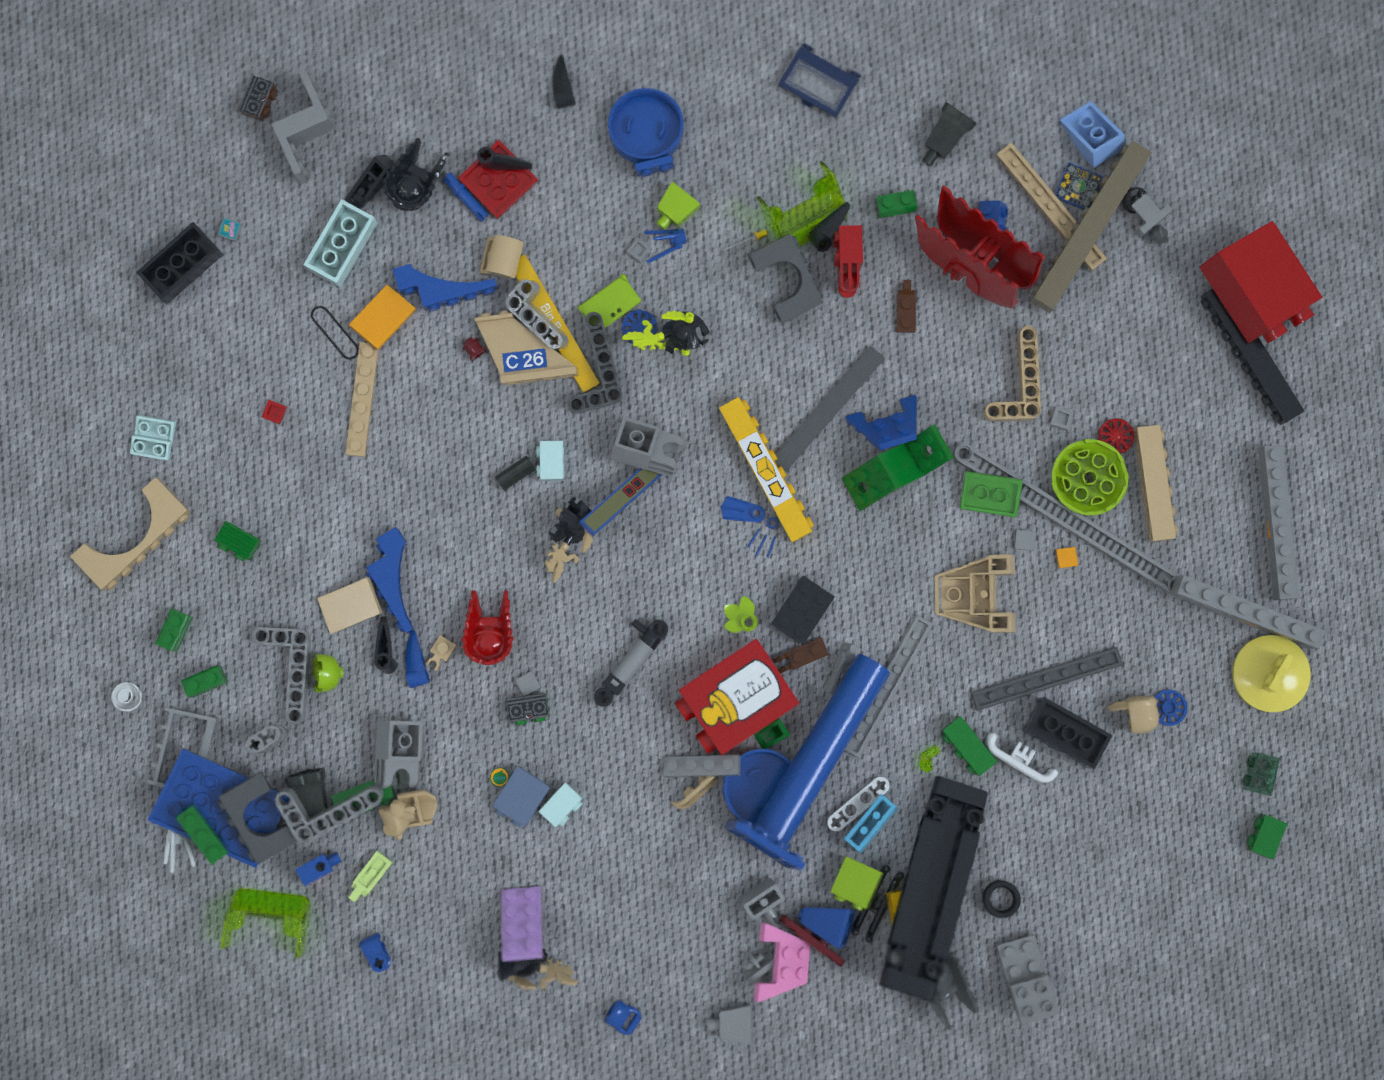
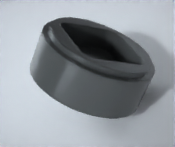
M1161 224L1154 226L1153 235L1155 241L1158 244L1166 243L1167 230Z

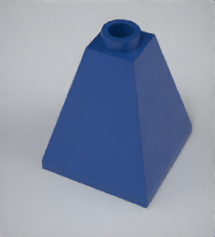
M805 907L804 909L801 908L798 920H801V924L834 947L841 949L846 948L856 910Z

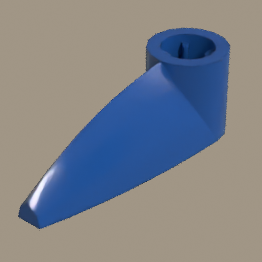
M415 630L410 633L405 655L406 679L410 688L430 683Z

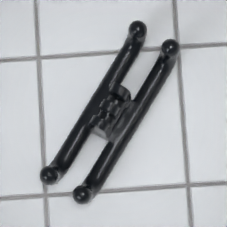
M884 865L880 869L884 875L869 909L863 908L862 911L860 910L852 926L851 933L853 936H857L868 911L870 910L875 914L866 933L865 940L867 943L873 942L874 934L888 908L886 894L884 896L878 893V890L886 874L890 871L889 865ZM903 872L896 873L887 892L896 891L900 881L904 878Z

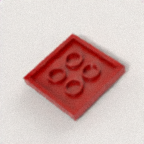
M500 140L490 147L493 152L516 157ZM486 155V157H483L484 160H487L488 158H490L489 155ZM478 159L458 177L459 181L466 186L497 220L538 182V179L529 169H486L480 165Z

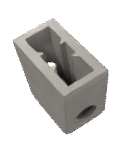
M745 1004L719 1009V1019H708V1031H720V1040L752 1044L751 1005Z

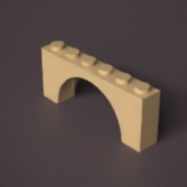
M155 477L142 489L151 507V524L147 535L138 546L123 554L105 555L96 551L89 544L84 543L70 556L101 590L110 591L118 585L117 580L122 576H128L132 572L131 567L136 563L140 564L147 557L146 553L157 549L161 544L159 542L161 539L171 536L175 531L174 527L179 523L183 524L188 520V514L191 511L161 479Z

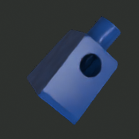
M336 851L327 857L325 854H322L295 870L304 887L332 873L334 871L332 867L341 863L342 860ZM323 862L325 869L317 871L316 865Z

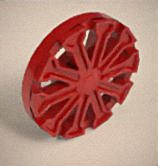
M1113 418L1106 421L1098 432V440L1105 443L1110 441L1112 447L1115 444L1116 450L1120 454L1127 451L1134 442L1133 428L1123 419ZM1110 422L1113 425V429L1109 426ZM1117 422L1121 423L1119 428H1117ZM1124 425H1125V426L1127 427V429L1124 430V431H1122V429H1123V427H1124ZM1130 432L1131 436H1126L1124 434ZM1102 436H1108V438L1103 440ZM1120 443L1124 446L1123 450L1120 448Z

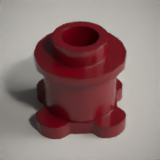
M472 337L463 343L464 347L462 348L463 351L466 350L469 354L471 362L487 352L486 348L479 344V339H473Z

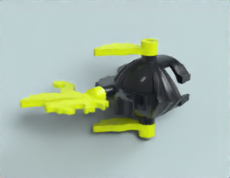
M674 310L672 312L667 311L666 314L662 315V319H672L663 325V332L653 335L650 332L652 330L651 323L643 320L642 324L647 326L643 333L634 331L622 336L623 340H633V346H637L641 350H645V347L649 345L652 351V349L655 350L656 348L654 345H657L659 349H665V351L674 354L675 350H679L682 352V355L688 356L690 350L700 347V344L703 346L709 341V339L701 341L696 334L695 328L700 327L703 337L708 335L710 331L703 320L696 314ZM669 338L664 344L660 343V341Z

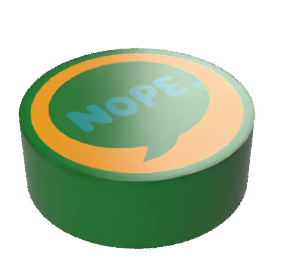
M495 768L490 774V781L496 787L505 786L510 779L509 772L505 768Z

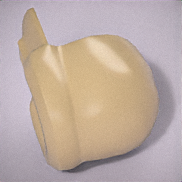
M1151 695L1129 697L1125 701L1113 702L1112 705L1107 706L1109 711L1127 710V715H1130L1128 720L1129 729L1134 734L1151 732L1159 723L1157 700Z

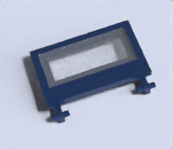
M803 43V47L800 46L778 86L801 98V103L811 108L813 105L837 118L859 81L858 78H861L862 75L853 70L850 72L853 76L810 52L814 48Z

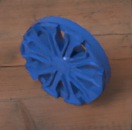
M635 310L629 313L623 320V335L634 331L643 333L647 326L642 324L641 314H645L643 320L652 319L649 323L655 327L650 331L653 335L658 330L657 321L648 311ZM637 314L638 321L634 318L633 315ZM626 326L632 327L631 329H628V330L625 329Z
M1163 690L1154 696L1156 700L1159 698L1163 703H1157V707L1161 708L1158 710V713L1163 712L1159 718L1160 724L1173 726L1183 721L1187 714V702L1179 692ZM1164 693L1166 694V701L1162 697V694ZM1170 693L1174 694L1172 700H1170ZM1179 697L1181 701L1175 703L1176 699ZM1183 705L1184 709H1179L1178 706ZM1176 712L1182 713V716L1179 717ZM1166 715H1167V718H1168V722H1167V723L1164 722V718L1166 717ZM1171 715H1173V717L1176 719V721L1173 723Z

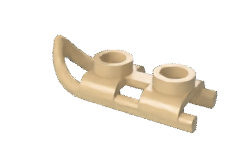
M714 776L699 777V785L695 788L692 786L688 787L683 793L685 798L678 802L671 801V804L678 809H686L692 806L718 780Z

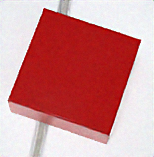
M268 400L262 418L281 424L287 406Z

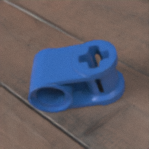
M378 932L361 940L359 944L372 970L383 972L391 965V959L384 942L380 940L381 936ZM383 959L384 963L382 966H378L377 962Z

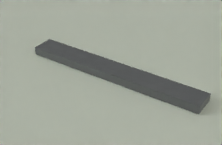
M872 346L867 349L776 453L778 459L775 462L779 467L782 466L785 472L791 467L883 362L885 357Z
M1114 647L971 692L976 711L1113 669L1122 666L1123 663L1118 647Z

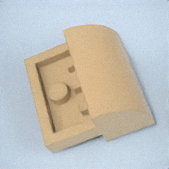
M503 235L488 237L479 273L486 276L515 279L524 242Z

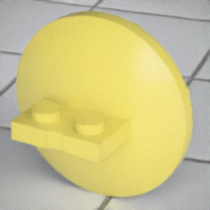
M1266 635L1250 640L1239 650L1233 663L1232 678L1237 693L1248 705L1264 712H1281L1292 708L1301 701L1308 690L1311 672L1308 659L1298 645L1281 636Z

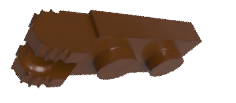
M821 637L787 651L786 654L774 658L773 662L778 663L785 658H789L791 665L779 668L778 671L781 674L828 656L829 653Z

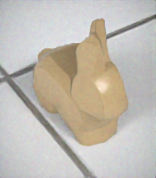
M398 799L393 800L390 805L381 806L379 814L384 823L383 832L385 835L394 836L397 840L402 839L403 832L407 829L409 821L414 819L416 808L406 806L404 802Z

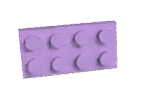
M541 887L503 889V961L543 958Z

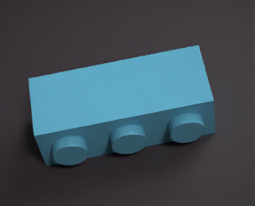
M881 794L844 840L862 853L899 808Z

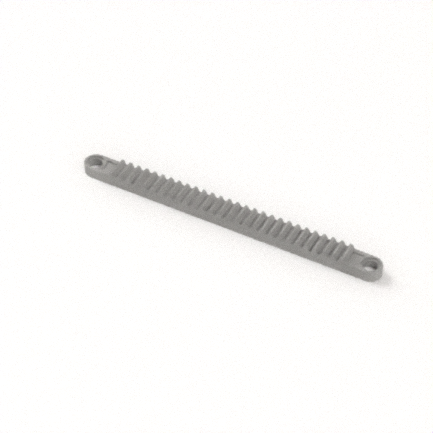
M961 444L954 450L955 460L972 472L1023 479L970 445ZM960 449H966L969 452L967 459L959 457L958 452ZM1023 479L1020 502L1170 594L1171 584L1175 581L1176 576H1179L1178 574L1081 514L1069 510L1060 501Z

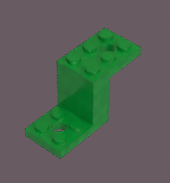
M934 424L917 434L916 440L900 444L875 456L841 479L859 511H862L888 494L919 480L954 457ZM927 446L932 449V454L928 452ZM863 482L866 484L867 490L864 489Z

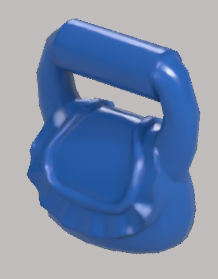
M617 1000L607 1012L605 1022L621 1034L630 1035L634 1032L642 1018L638 1009ZM631 1013H635L628 1027L624 1030L622 1026L625 1025L624 1023Z

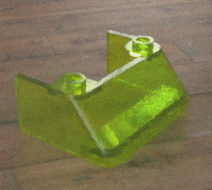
M820 161L819 165L824 177L815 182L813 186L815 195L783 213L778 206L768 207L760 196L756 197L764 219L776 239L789 233L796 237L799 246L809 241L808 235L811 230L845 203L835 174L823 161Z
M250 888L236 890L224 918L220 949L231 946L233 930L243 926L245 916L284 920V933L288 937L297 938L295 958L302 957L305 951L311 908L309 898L304 895Z

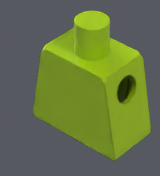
M672 181L657 207V212L662 216L656 224L663 230L670 223L678 228L700 209V203Z

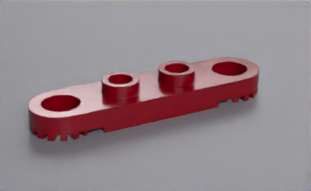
M785 914L779 919L781 923L831 961H834L835 964L840 967L843 966L846 961L828 947L829 943L821 937L819 939L815 938L812 935L813 931L806 926L801 927Z

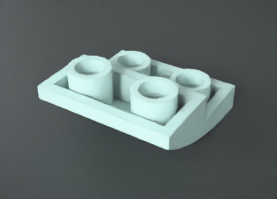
M137 415L130 454L168 461L176 421Z

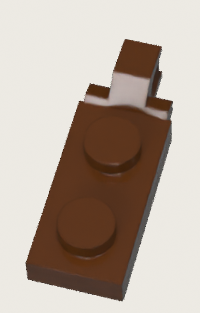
M903 280L902 290H898L896 333H916L915 290H911V280Z

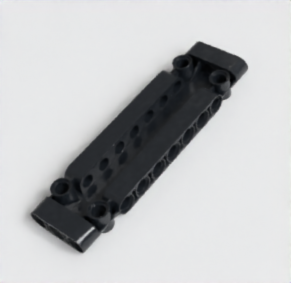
M935 776L929 801L925 805L926 812L923 814L919 824L888 939L889 948L884 956L885 963L879 986L925 1001L934 1002L939 979L944 972L943 964L947 961L975 858L980 838V832L978 831L984 820L983 812L988 792L948 778ZM933 802L939 804V812L932 808ZM970 814L975 815L976 823H972L969 820ZM893 953H896L899 956V961L897 964L893 963L891 960V955ZM931 965L936 967L937 972L935 976L929 973Z

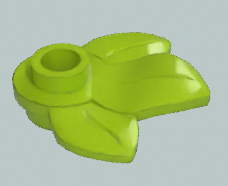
M742 596L739 605L728 604L724 606L725 615L729 619L724 628L729 632L738 633L742 630L750 632L757 627L758 619L754 615L755 606L749 598ZM747 618L752 620V624L750 626L745 625V620Z

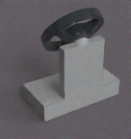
M1140 187L1130 188L1123 198L1124 209L1129 213H1137L1145 222L1136 232L1140 238L1172 212V208L1169 205L1160 210L1148 197L1146 191ZM1139 189L1137 195H1133L1131 200H1127L1132 191ZM1127 204H1131L1134 211H1130Z

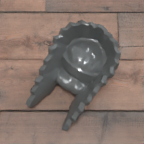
M951 951L947 961L943 964L944 972L939 979L934 1002L928 1001L941 1022L946 1025L947 1030L952 1028L941 1002L950 998L951 995L956 994L958 1000L973 1013L979 1011L978 1006L975 1004L976 999L973 996V992L969 989L970 984L963 973V967L960 965V959L956 958L955 953ZM931 965L929 973L935 976L937 972L936 967Z

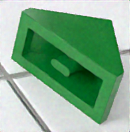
M779 718L756 732L754 736L761 748L766 749L790 736Z

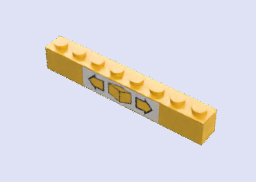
M737 397L719 407L791 542H795L814 532L812 529L814 524L809 516L805 517L803 510H805L804 505L800 499L797 501L793 495L796 493L791 483L787 484L784 478L787 476L782 466L778 467L775 462L778 459L773 449L769 450L766 445L769 442L764 433L760 434L757 428L760 425L756 417L750 416L748 410L751 408L746 399L742 400L740 397Z

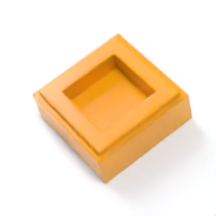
M1075 547L1055 550L1059 569L1078 566Z

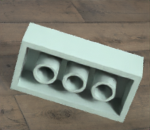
M341 199L306 259L304 266L312 273L341 288L378 224L377 220L370 214Z

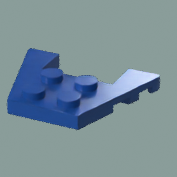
M915 394L900 399L904 412L894 413L891 416L878 418L867 423L861 411L845 416L846 422L849 426H854L855 431L865 435L866 440L879 450L916 440L917 396Z

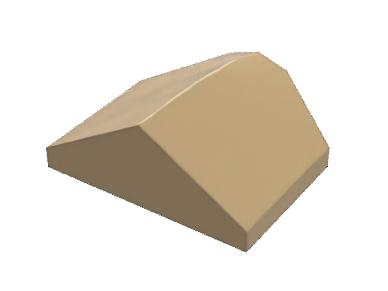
M425 790L397 794L398 800L404 802L406 806L416 808L414 819L409 821L407 828L432 823L433 816L438 807L434 795Z

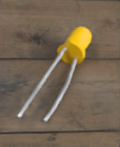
M765 229L757 233L754 232L755 236L750 237L733 246H730L724 250L732 248L749 239H756L757 241H759L761 238L767 236L768 233Z

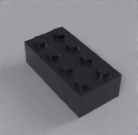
M192 222L136 273L165 304H168L224 254Z
M1040 697L1022 730L1076 762L1094 770L1113 736L1046 697Z

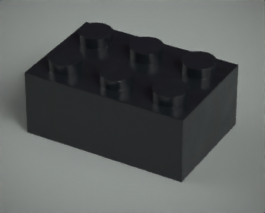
M802 576L770 625L803 646L835 596L805 576Z

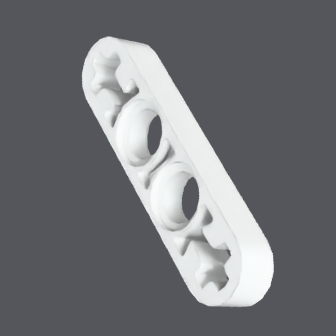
M884 777L873 779L828 817V827L832 831L842 830L871 806L881 794L884 795L889 790L888 780ZM878 780L880 782L885 781V789L883 791L881 789H878L876 791L878 796L875 797L873 792L868 788L870 786L872 787V789L877 787L876 782ZM864 792H868L871 795V800L868 803H863L860 800V796ZM850 804L856 807V813L852 816L847 815L845 812V808ZM842 811L843 815L846 818H848V820L845 822V820L842 819L839 822L840 827H832L831 824L833 822L831 819H838L839 817H841V815L838 813Z

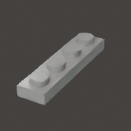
M741 756L664 757V777L740 776Z

